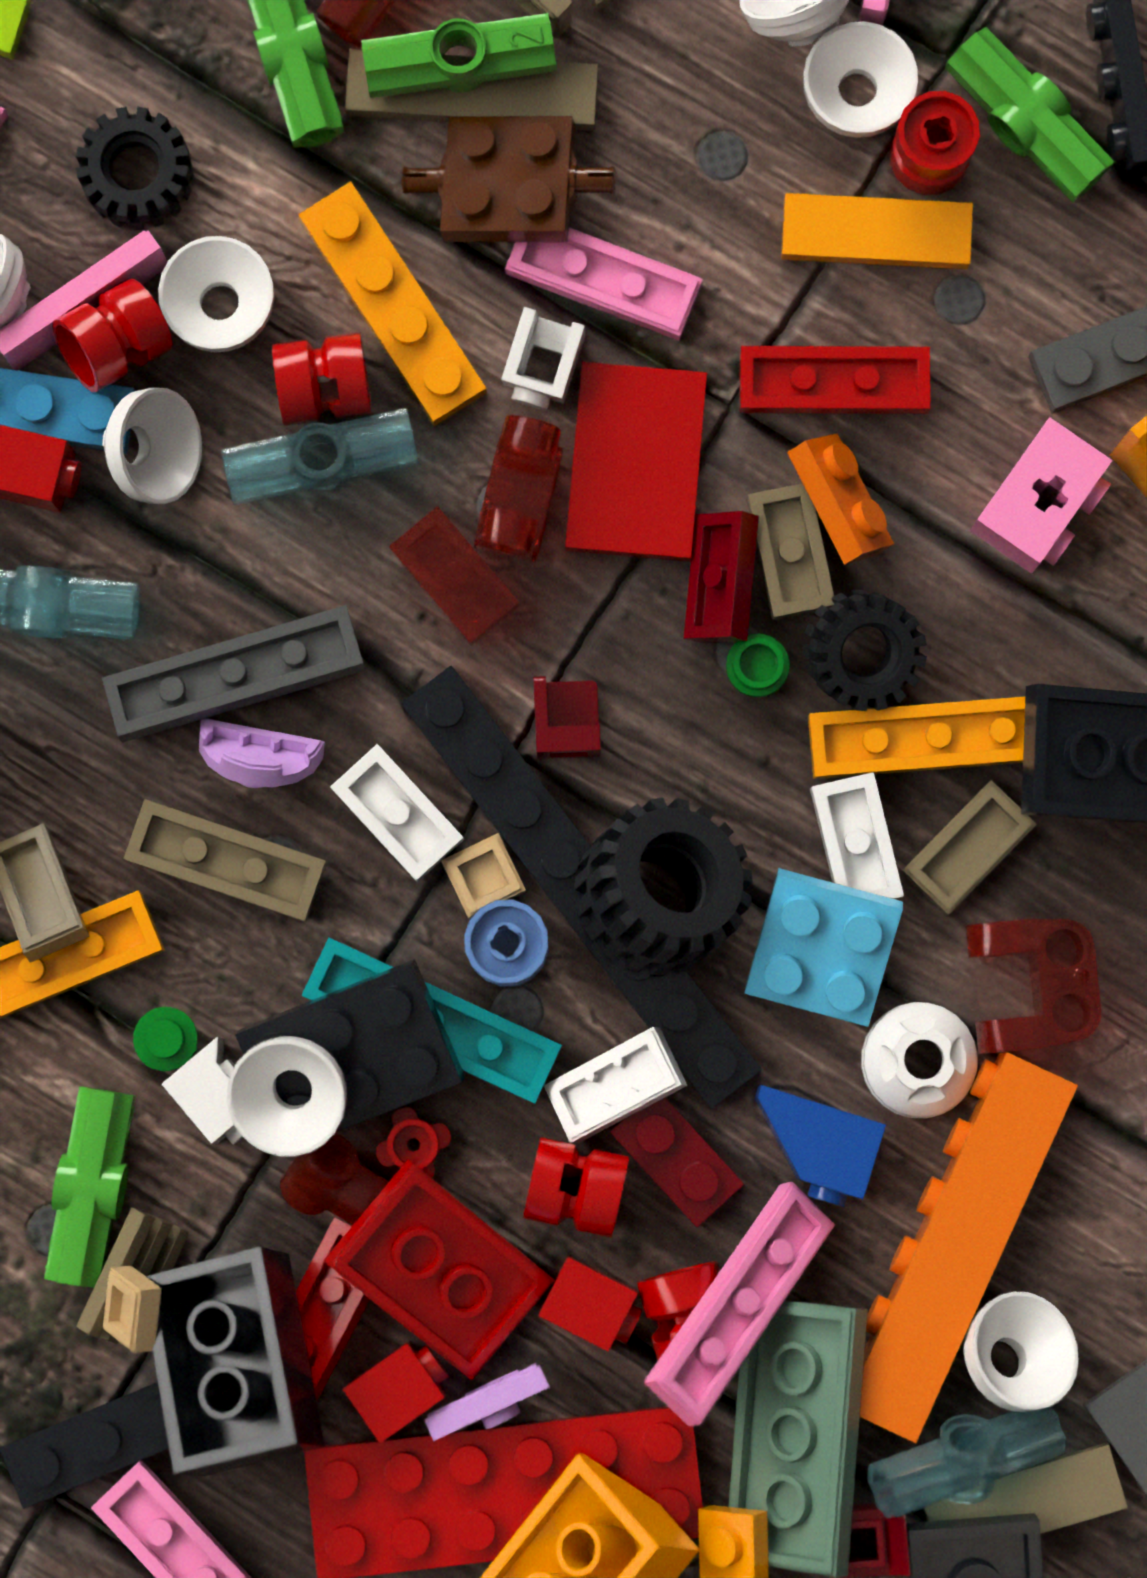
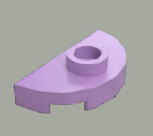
M211 719L200 720L199 752L206 764L224 778L238 782L245 787H278L297 783L314 773L323 760L325 741Z
M533 1363L519 1372L518 1369L467 1392L463 1398L435 1409L427 1414L428 1418L424 1421L433 1441L480 1419L485 1429H489L520 1414L521 1411L517 1402L549 1388L550 1385L541 1366Z

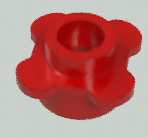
M400 1108L392 1116L393 1128L387 1140L380 1142L376 1148L377 1159L383 1166L396 1165L400 1168L409 1159L432 1178L435 1174L434 1162L440 1150L450 1144L451 1133L443 1123L432 1125L418 1118L417 1112L413 1108ZM412 1138L417 1139L420 1143V1147L416 1151L409 1150L407 1146L408 1141Z

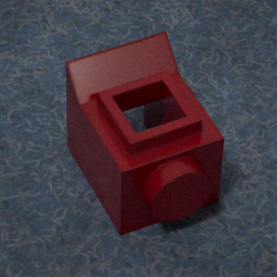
M898 1501L853 1504L851 1529L875 1527L877 1555L849 1557L848 1576H828L829 1578H861L886 1575L911 1576L905 1509Z

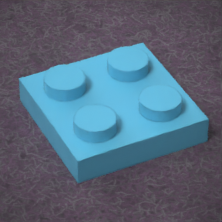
M778 868L744 994L869 1027L903 911V901Z

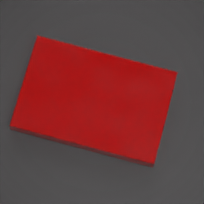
M582 361L565 551L691 562L707 372Z
M409 1159L324 1259L330 1268L470 1380L475 1378L555 1281L547 1272Z

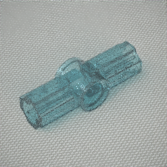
M407 408L333 425L311 423L302 427L297 433L221 450L225 475L234 506L311 488L318 491L330 490L346 480L419 464ZM317 444L333 446L337 450L335 462L324 470L308 468L304 464V457L312 446Z
M18 566L16 571L0 570V627H10L9 631L13 633L41 638H66V633L120 640L135 639L140 614V586L138 583L73 577L71 572L42 566Z
M1051 1406L1033 1412L1012 1411L990 1420L967 1414L953 1416L946 1420L940 1428L939 1439L869 1464L868 1483L872 1488L875 1504L887 1519L893 1516H902L946 1498L962 1504L978 1503L990 1497L994 1490L996 1479L1064 1454L1066 1436L1061 1429L1058 1414Z

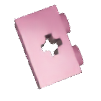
M1049 417L970 531L1031 574L1043 559L1054 566L1075 536L1074 533L1066 528L1075 513L1080 508L1090 515L1110 487L1111 483L1101 476L1113 460ZM1048 487L1057 495L1053 499V505L1043 512L1034 505L1038 501V494H1041Z

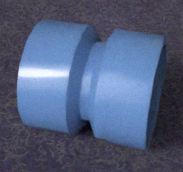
M496 900L481 907L470 919L464 935L465 953L474 971L486 982L499 987H518L533 980L543 969L549 953L548 932L540 915L530 906L515 900Z

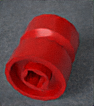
M929 91L915 97L904 108L890 147V165L897 180L909 190L922 195H937L954 188L965 176L980 138L979 120L973 107L961 96L947 91Z
M134 278L126 279L101 293L97 308L88 303L82 304L56 318L52 324L54 338L64 360L75 377L91 392H98L126 376L128 363L136 367H142L170 351L173 345L167 321L158 304L147 289Z
M360 332L326 337L319 348H314L308 340L272 344L276 389L284 426L319 422L323 411L329 410L337 419L372 414L367 368ZM320 376H325L330 380L321 383Z
M541 1137L523 1219L558 1226L564 1219L568 1218L573 1220L577 1231L612 1238L629 1156L594 1149L586 1157L580 1156L575 1144ZM562 1177L581 1179L577 1197L559 1191Z
M717 1261L677 1269L636 1282L646 1318L657 1321L658 1328L651 1335L657 1362L719 1274L720 1269Z

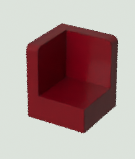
M546 676L533 677L537 760L600 757V724L596 682L592 680L546 682Z

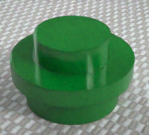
M750 634L747 641H737L730 649L726 660V673L732 686L740 693L754 698L766 697L778 691L785 683L790 667L789 657L783 645L775 638L765 634Z
M159 1007L150 1010L138 1021L133 1034V1045L137 1056L145 1065L159 1071H172L181 1068L192 1059L198 1045V1032L192 1019L183 1011L172 1007Z

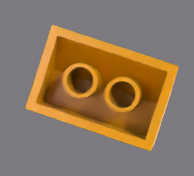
M577 1454L480 1578H678L700 1549L659 1503L588 1456Z

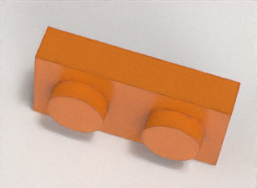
M838 433L805 440L787 452L844 565L875 556L894 545L887 530L885 514L881 507L871 499L858 473L856 457L850 448L842 442Z

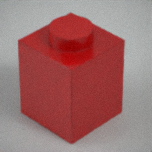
M0 425V499L61 513L64 498H73L75 496L81 475V462L74 460L76 452L68 441Z
M568 1255L538 1316L609 1352L615 1339L624 1344L627 1343L643 1309L633 1304L638 1294L636 1289Z
M408 1340L348 1383L342 1390L378 1442L382 1443L445 1398L447 1392L441 1385V1382L448 1378L449 1375L428 1345L417 1350L411 1340Z

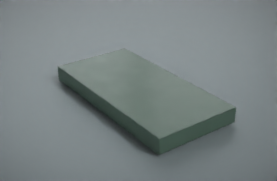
M785 1300L739 1367L728 1507L767 1511L768 1566L830 1577L848 1576L868 1309Z

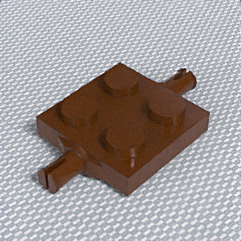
M449 116L446 152L439 168L403 167L401 182L404 194H440L442 200L440 233L444 242H568L570 212L577 200L578 193L614 194L616 189V171L614 166L578 167L574 156L576 127L573 116Z

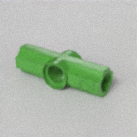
M247 0L257 30L253 31L267 79L270 86L275 85L293 147L311 148L331 142L333 138L344 133L343 120L334 90L331 89L326 69H329V64L314 14H308L304 0Z
M549 13L477 24L466 19L453 18L443 22L435 30L361 40L370 99L445 88L452 92L465 93L474 90L482 82L557 71ZM455 46L468 47L475 53L474 59L463 66L450 65L446 63L443 56L450 48Z
M987 27L974 33L947 61L945 69L988 113L987 120L1000 141L1016 155L1021 157L1028 155L1072 203L1089 191L1113 166L1115 161L1071 116L1070 104L1060 89L1046 76L1037 72L1031 74Z
M79 1086L68 1150L60 1158L54 1180L52 1209L56 1211L53 1233L49 1242L47 1265H45L44 1279L92 1288L97 1283L106 1263L113 1221L119 1219L126 1194L128 1164L124 1163L131 1133L130 1127L135 1111L136 1095Z

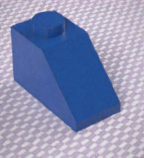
M758 1086L755 1100L796 1179L811 1183L807 1196L841 1207L845 1206L848 1195L863 1200L886 1124L767 1086Z

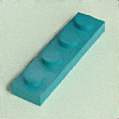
M328 937L301 996L314 1000L393 967ZM425 982L462 1070L535 1104L562 1045Z

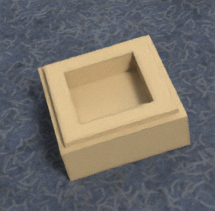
M499 833L441 860L469 919L485 905L496 900H510L526 892Z
M132 1266L111 1267L108 1275L103 1320L104 1330L133 1353L153 1351L152 1348L156 1341L162 1288Z

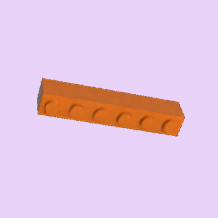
M1008 1052L999 1053L995 1063L987 1059L982 1063L970 1090V1094L978 1098L968 1121L962 1118L957 1119L945 1143L943 1153L951 1156L946 1171L941 1180L933 1176L930 1178L917 1205L916 1212L925 1215L915 1239L906 1235L903 1237L892 1259L889 1271L898 1274L890 1294L888 1298L878 1294L867 1314L866 1332L871 1335L864 1350L860 1403L861 1418L914 1443L917 1442L1078 1087L1077 1084Z

